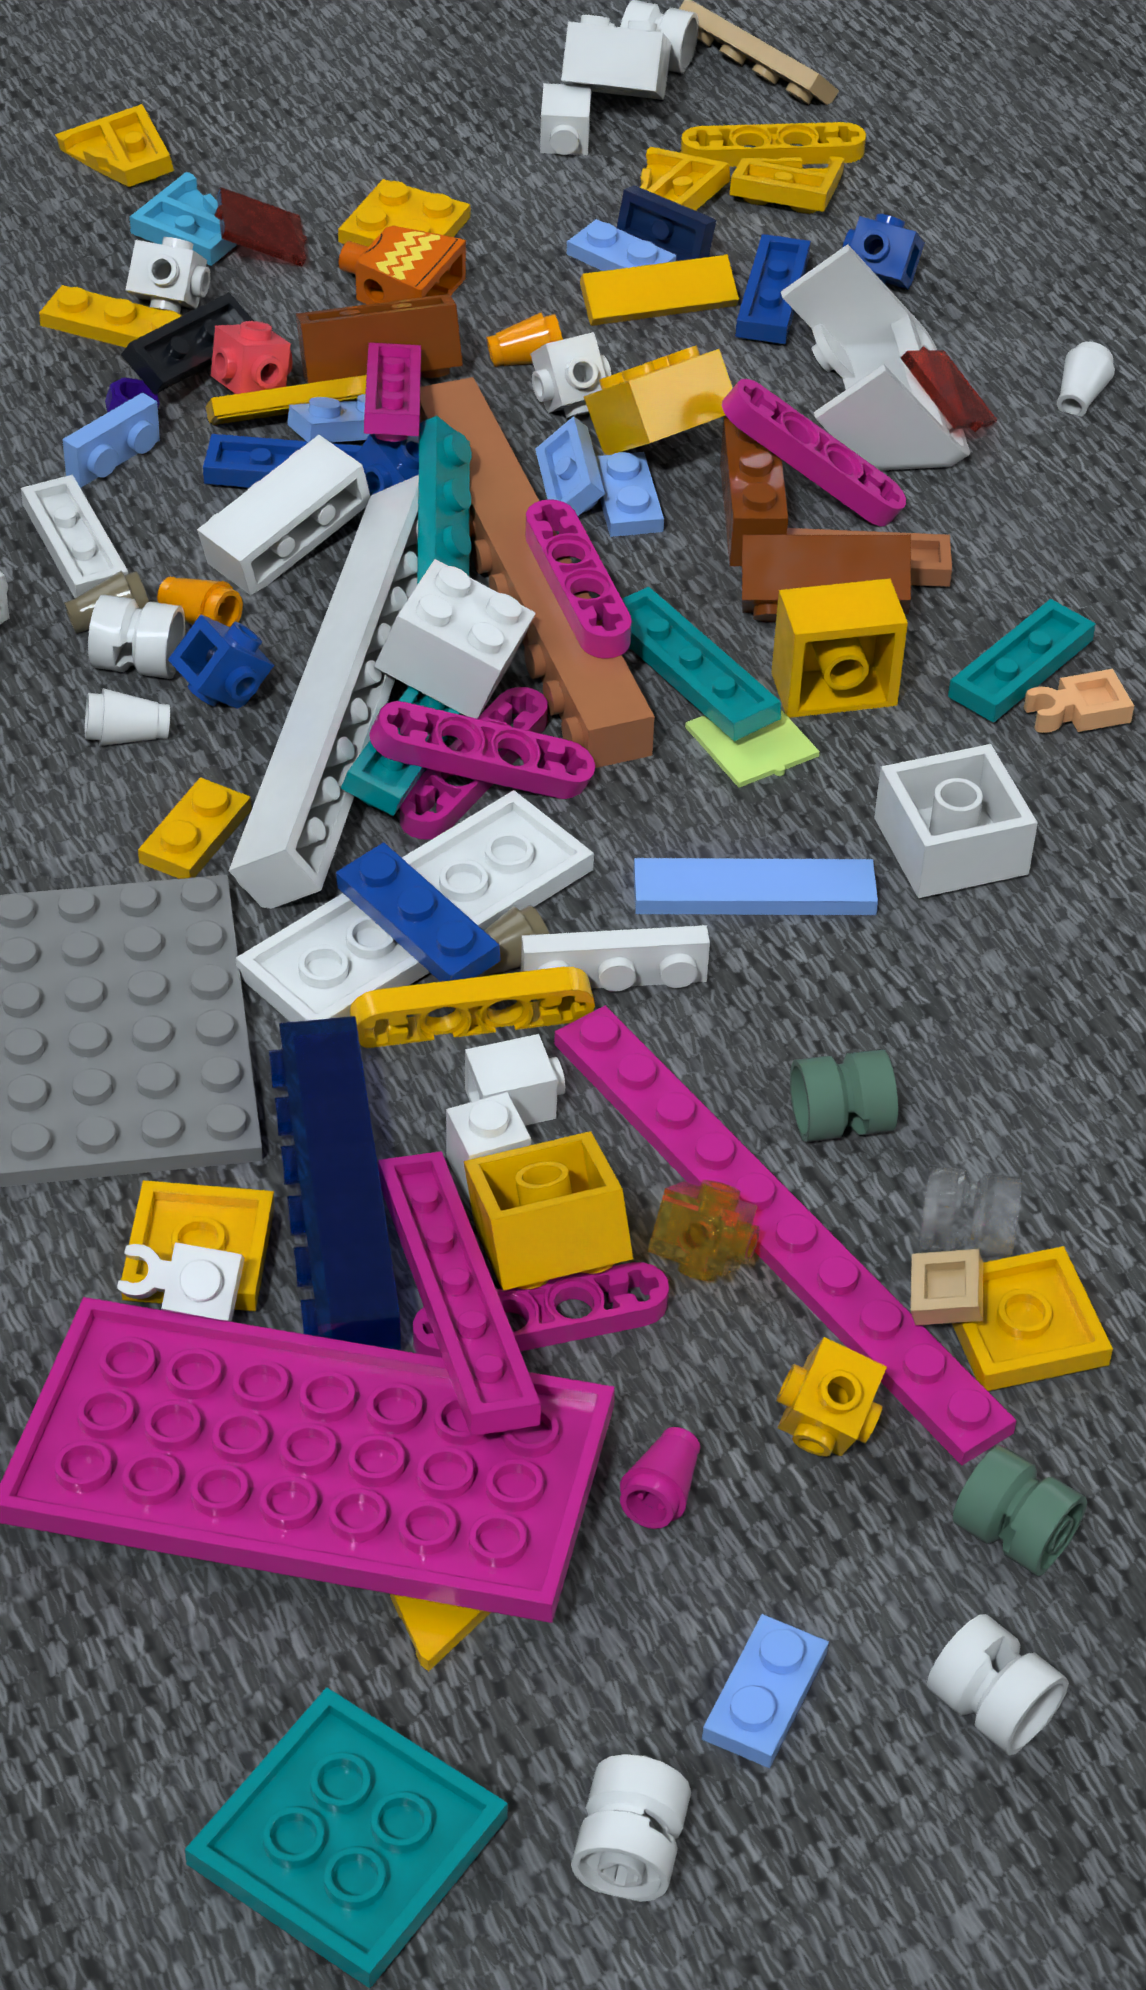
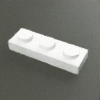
M73 475L21 488L23 506L74 598H77L119 571H122L124 575L128 574L127 568Z
M707 925L522 935L521 972L556 967H575L583 970L588 975L591 989L604 988L609 991H622L631 986L663 984L672 988H681L691 983L707 982L710 948Z

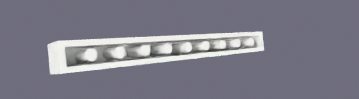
M419 475L375 493L369 498L229 868V872L236 878L239 885L261 907L272 909L322 890L354 799V795L342 790L341 786L347 771L370 741L369 733L380 709L387 704L396 679L375 668L374 665L398 613L417 586Z

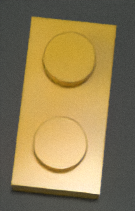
M200 777L138 849L139 863L178 879L196 877L251 812V796Z

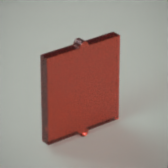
M220 187L217 193L218 208L214 216L220 222L221 239L301 267L306 260L304 245L308 238L302 234L300 215Z
M921 347L918 351H907L900 357L954 429L971 428V430L976 432L979 428L988 427L997 421L996 417L944 350H927V348Z

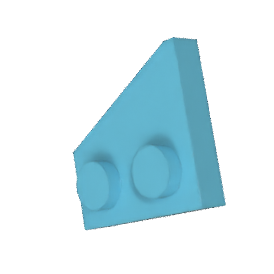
M188 172L181 175L130 216L131 234L156 244H162L163 237L178 238L194 244L193 250L205 258L210 266L241 242L240 225L229 213L220 209V203L211 194L203 196L198 191L197 179Z

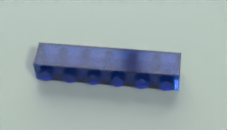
M356 1017L279 1023L280 1049L268 1051L272 1088L284 1087L285 1097L274 1098L278 1136L290 1135L291 1137L290 1146L280 1147L284 1185L297 1184L298 1195L287 1196L290 1236L303 1235L304 1238L303 1247H293L297 1288L310 1286L311 1299L300 1300L302 1334L401 1350L400 1311Z

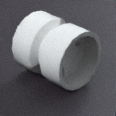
M638 0L630 1L622 18L621 27L628 28L629 20L656 23L657 28L661 29V32L671 42L668 71L683 74L694 56L698 37V15L694 12L669 8L662 14L657 4Z
M100 595L96 601L89 626L88 656L91 666L93 668L125 672L131 665H135L140 675L166 679L173 678L176 668L168 661V658L185 636L184 609L179 605L152 601L147 602L140 609L135 599Z
M982 1614L964 1625L944 1647L930 1671L927 1687L929 1691L960 1716L975 1713V1727L1007 1755H1014L1050 1722L1066 1695L1069 1682L1064 1675L1036 1653H1027L1021 1656L1019 1654V1640L990 1616Z
M623 1754L610 1756L599 1762L586 1804L588 1817L584 1818L580 1827L571 1861L574 1875L585 1886L595 1892L639 1902L652 1901L665 1895L678 1850L675 1839L679 1837L683 1829L691 1796L689 1782L676 1769L664 1762L646 1756Z

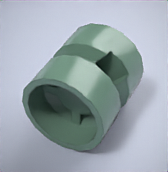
M877 1049L846 1053L842 1064H837L832 1056L793 1060L790 1071V1092L792 1109L802 1141L809 1142L841 1138L845 1127H850L857 1135L894 1131L898 1118L897 1087L893 1067L885 1050Z
M998 1445L987 1453L968 1478L955 1505L952 1519L956 1525L986 1544L994 1543L998 1540L1003 1541V1552L1006 1557L1036 1576H1041L1045 1574L1073 1539L1085 1514L1087 1499L1084 1495L1055 1477H1047L1039 1481L1034 1464L1005 1446Z

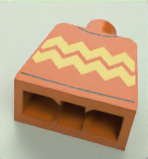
M390 226L386 227L369 247L347 241L340 252L339 268L342 271L356 275V300L365 304L444 294L451 296L466 279V240Z

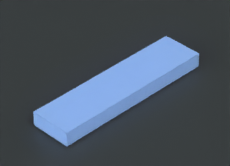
M634 858L635 914L876 915L878 898L873 859Z

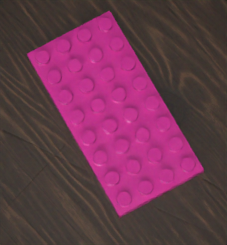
M83 1297L1 1480L0 1523L553 1623L613 1412L615 1387L529 1372L541 1403L540 1425L471 1436L442 1357Z

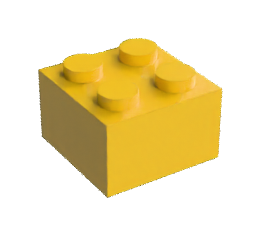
M695 345L599 379L602 390L586 395L584 399L602 451L606 455H612L658 441L726 416L722 409V401L733 387L720 349L700 355L698 347Z
M891 578L779 590L771 674L785 714L789 718L897 706L908 622Z
M591 1131L463 1161L474 1225L503 1291L516 1287L518 1289L537 1288L546 1284L549 1279L578 1272L587 1274L600 1273L608 1270L616 1263L633 1259L623 1188Z

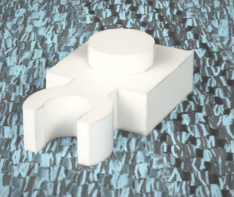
M175 1242L172 1260L166 1261L161 1260L156 1252L148 1246L142 1244L126 1246L124 1254L128 1258L147 1262L148 1274L144 1280L138 1283L119 1280L117 1289L124 1295L133 1299H144L152 1296L157 1291L165 1292L161 1307L164 1311L232 1322L245 1259L242 1254Z

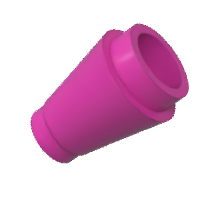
M680 1427L667 1428L661 1437L655 1441L622 1477L620 1481V1504L625 1514L635 1523L643 1527L658 1529L667 1526L671 1521L677 1520L683 1515L697 1456L700 1453V1443L691 1432Z

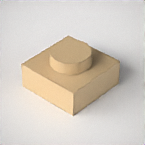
M979 1249L912 1254L910 1311L915 1325L983 1321V1261Z

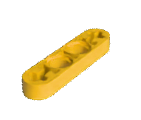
M848 122L697 126L685 130L682 134L681 153L727 162L729 167L738 166L742 158L780 159L782 157H801L804 165L828 164L829 157L845 158L844 163H852L864 156L866 132L860 126ZM790 144H801L804 146H793ZM745 145H752V146H756V147H744V146H745Z
M556 967L376 989L357 997L351 1004L349 1012L356 1042L364 1048L430 1041L434 1040V1035L453 1033L454 1037L495 1033L497 1027L514 1025L515 1030L572 1023L593 1012L595 1001L588 975L583 970L575 967ZM517 1000L516 1004L502 1010L489 1008L499 1001ZM443 1007L456 1008L454 1012L443 1017L427 1016L430 1012Z

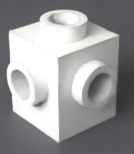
M163 237L162 244L135 240L126 291L138 299L151 301L150 307L170 310L180 314L181 307L196 309L200 297L204 298L210 284V269L206 267L207 260L193 250L194 244L172 237Z
M594 332L547 343L530 353L535 369L532 374L534 393L540 402H544L548 413L564 410L566 419L580 414H588L589 411L584 396L602 390L599 379L611 375L610 365L606 357L600 355Z

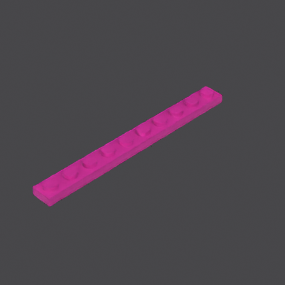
M606 1005L555 1031L554 1045L847 1348L887 1366L881 1383L961 1466L1014 1434L1017 1420L923 1325H915L912 1314Z

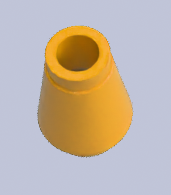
M541 312L497 332L496 335L486 337L488 351L494 367L533 364L530 353L547 343L563 340L556 315L552 314L543 317Z
M170 576L161 583L157 594L158 603L182 606L185 621L191 625L202 614L231 627L234 622L239 623L242 615L243 602L241 595L225 581Z

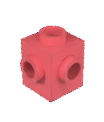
M245 321L240 325L215 326L211 377L234 394L286 387L287 375L290 374L293 364L290 350L291 343L273 332L272 327L263 322Z

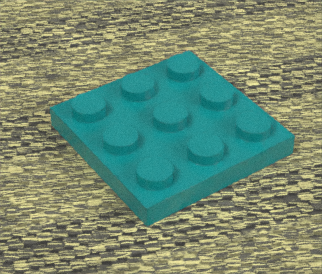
M326 1687L185 1848L186 1865L370 1989L508 1819V1803Z

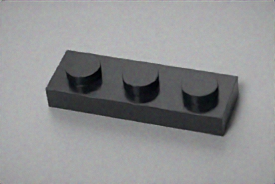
M228 292L130 342L121 356L155 395L212 365L215 326L240 325L242 322L254 320L232 294Z

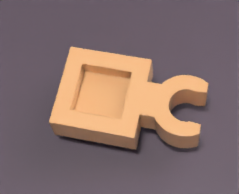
M1108 669L1060 678L1058 690L1050 687L1031 688L1026 691L1024 710L1026 713L1037 711L1034 727L1036 732H1053L1059 729L1063 723L1071 721L1076 730L1082 732L1131 723L1134 704L1114 670Z

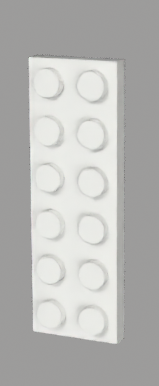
M513 790L405 855L402 859L482 930H485L512 907L515 906L519 910L529 905L535 907L593 870L594 853ZM343 893L235 958L236 967L240 970L241 979L315 1044L351 1022L350 1007L360 995L376 989L409 986L429 973L423 965Z

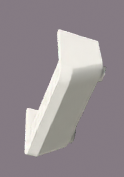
M848 244L781 291L782 298L812 328L816 344L812 346V351L819 364L827 372L834 369L843 379L846 390L814 412L815 419L834 438L880 471L952 467L970 455V449L947 377L932 338L921 323Z

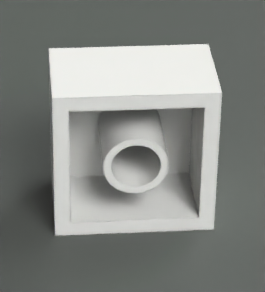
M581 15L580 23L568 21L562 82L569 85H591L592 92L664 100L671 42L661 32V29L657 28L656 23L629 20L628 28L614 27L615 24L609 23V18L595 15Z
M434 559L398 613L374 667L467 717L478 719L512 663L536 613L520 605L515 598L507 594L498 593L475 581L463 570L447 566Z
M991 744L881 766L874 819L918 898L1029 874L1038 822Z

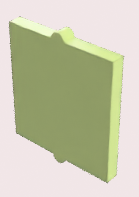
M782 710L780 720L736 741H733L705 715L685 723V728L738 788L773 774L782 776L785 774L786 769L819 757L820 751Z

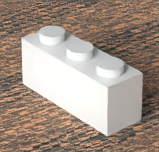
M317 435L197 529L207 563L249 595L268 586L366 508L370 492L363 465L321 435Z

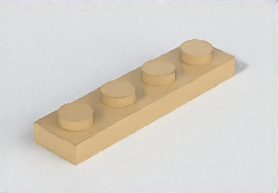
M684 0L680 6V10L694 12L698 15V41L710 47L712 42L716 40L722 44L719 51L741 66H743L746 59L755 63L752 71L776 85L780 78L789 83L785 90L808 105L813 97L828 105L833 102L839 90L819 73L696 2Z

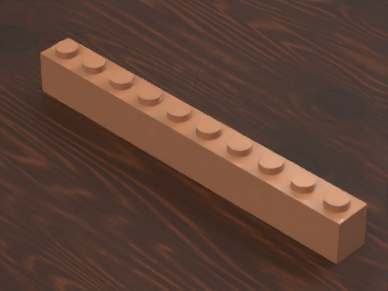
M474 377L420 387L419 423L438 416L470 441L472 451L470 461V493L472 503L469 508V537L472 543L474 565L479 574L487 572L490 589L515 598L520 605L536 613L522 640L525 647V663L532 679L540 678L543 683V695L547 700L548 713L550 715L559 714L562 720L563 739L578 743L587 749L594 759L595 768L652 756L655 716L623 656L603 659L593 657L581 648L526 542V512L528 507L538 502L539 499ZM553 530V536H556L557 533ZM570 557L556 559V561L561 563H572ZM588 591L574 594V596L579 598L592 599ZM602 619L597 621L596 626H602Z

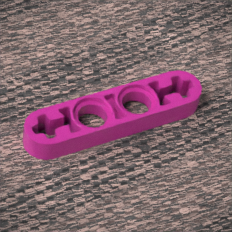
M740 379L723 399L722 409L724 414L737 428L870 523L884 527L905 507L906 497L896 482L761 384L750 379Z
M554 499L533 503L526 512V542L581 648L591 656L603 659L615 658L624 654L631 644L632 620L630 613L575 510L569 504ZM553 530L559 531V535L553 536ZM560 557H573L581 561L566 564L558 562L556 559ZM588 591L597 593L600 596L584 599L576 597L574 594ZM602 619V626H596L597 621Z
M528 687L511 688L500 694L478 719L512 727L513 713L518 715L513 721L514 728L542 734L547 726V700L542 693ZM459 738L449 746L451 750L458 753L469 752L468 747ZM510 749L498 751L501 758L509 764H513L520 757ZM427 769L400 806V826L411 837L433 839L452 828L493 783L472 779L473 781L467 785L454 786L444 781L454 774ZM435 796L438 798L436 802V813L433 811H429L435 805Z
M393 701L385 704L380 709L369 733L371 743L376 751L393 761L559 799H568L579 795L586 788L595 771L594 759L589 751L573 741L407 702ZM429 734L430 736H429V738H428V740H427V742H426L425 739H426L427 735ZM454 736L459 738L468 747L469 752L458 753L451 750L445 745L442 737ZM504 748L516 752L523 760L524 765L515 766L507 763L499 755L498 749Z
M631 1262L612 1266L600 1273L587 1274L581 1272L549 1279L546 1284L533 1289H518L516 1287L504 1291L501 1288L496 1289L505 1313L519 1314L527 1322L522 1329L513 1332L521 1352L653 1324L664 1316L668 1307L669 1283L663 1271L656 1266L644 1262ZM639 1287L643 1295H649V1300L638 1301L634 1294L628 1293V1289ZM603 1292H608V1303L613 1302L612 1309H604ZM577 1299L588 1304L592 1311L582 1318L571 1319L558 1313L556 1307L563 1301ZM423 1307L417 1312L413 1320L414 1350L419 1354L442 1357L425 1308Z

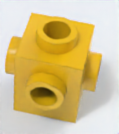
M823 1337L807 1357L803 1368L793 1364L776 1400L786 1406L777 1428L793 1435L792 1440L798 1447L818 1456L826 1457L830 1456L831 1453L842 1456L856 1440L865 1444L871 1436L882 1411V1405L873 1402V1399L887 1366Z

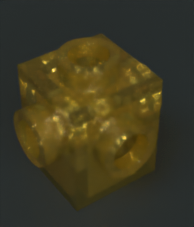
M702 1180L701 1186L683 1181L667 1187L664 1190L647 1252L679 1262L677 1270L686 1276L703 1281H715L717 1276L723 1277L739 1269L741 1263L748 1264L751 1260L760 1233L759 1226L752 1224L757 1205L739 1200L741 1192L739 1189L717 1181Z

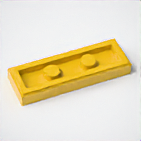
M728 254L584 273L580 279V286L591 326L737 306L739 301Z
M367 375L213 397L205 406L207 418L212 425L285 415L289 412V405L309 404V400L314 397H329L338 401L357 400L359 395L366 394Z

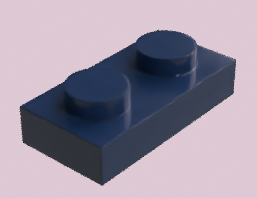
M633 185L623 191L617 229L639 239L649 241L655 244V246L675 254L676 261L709 257L717 220Z

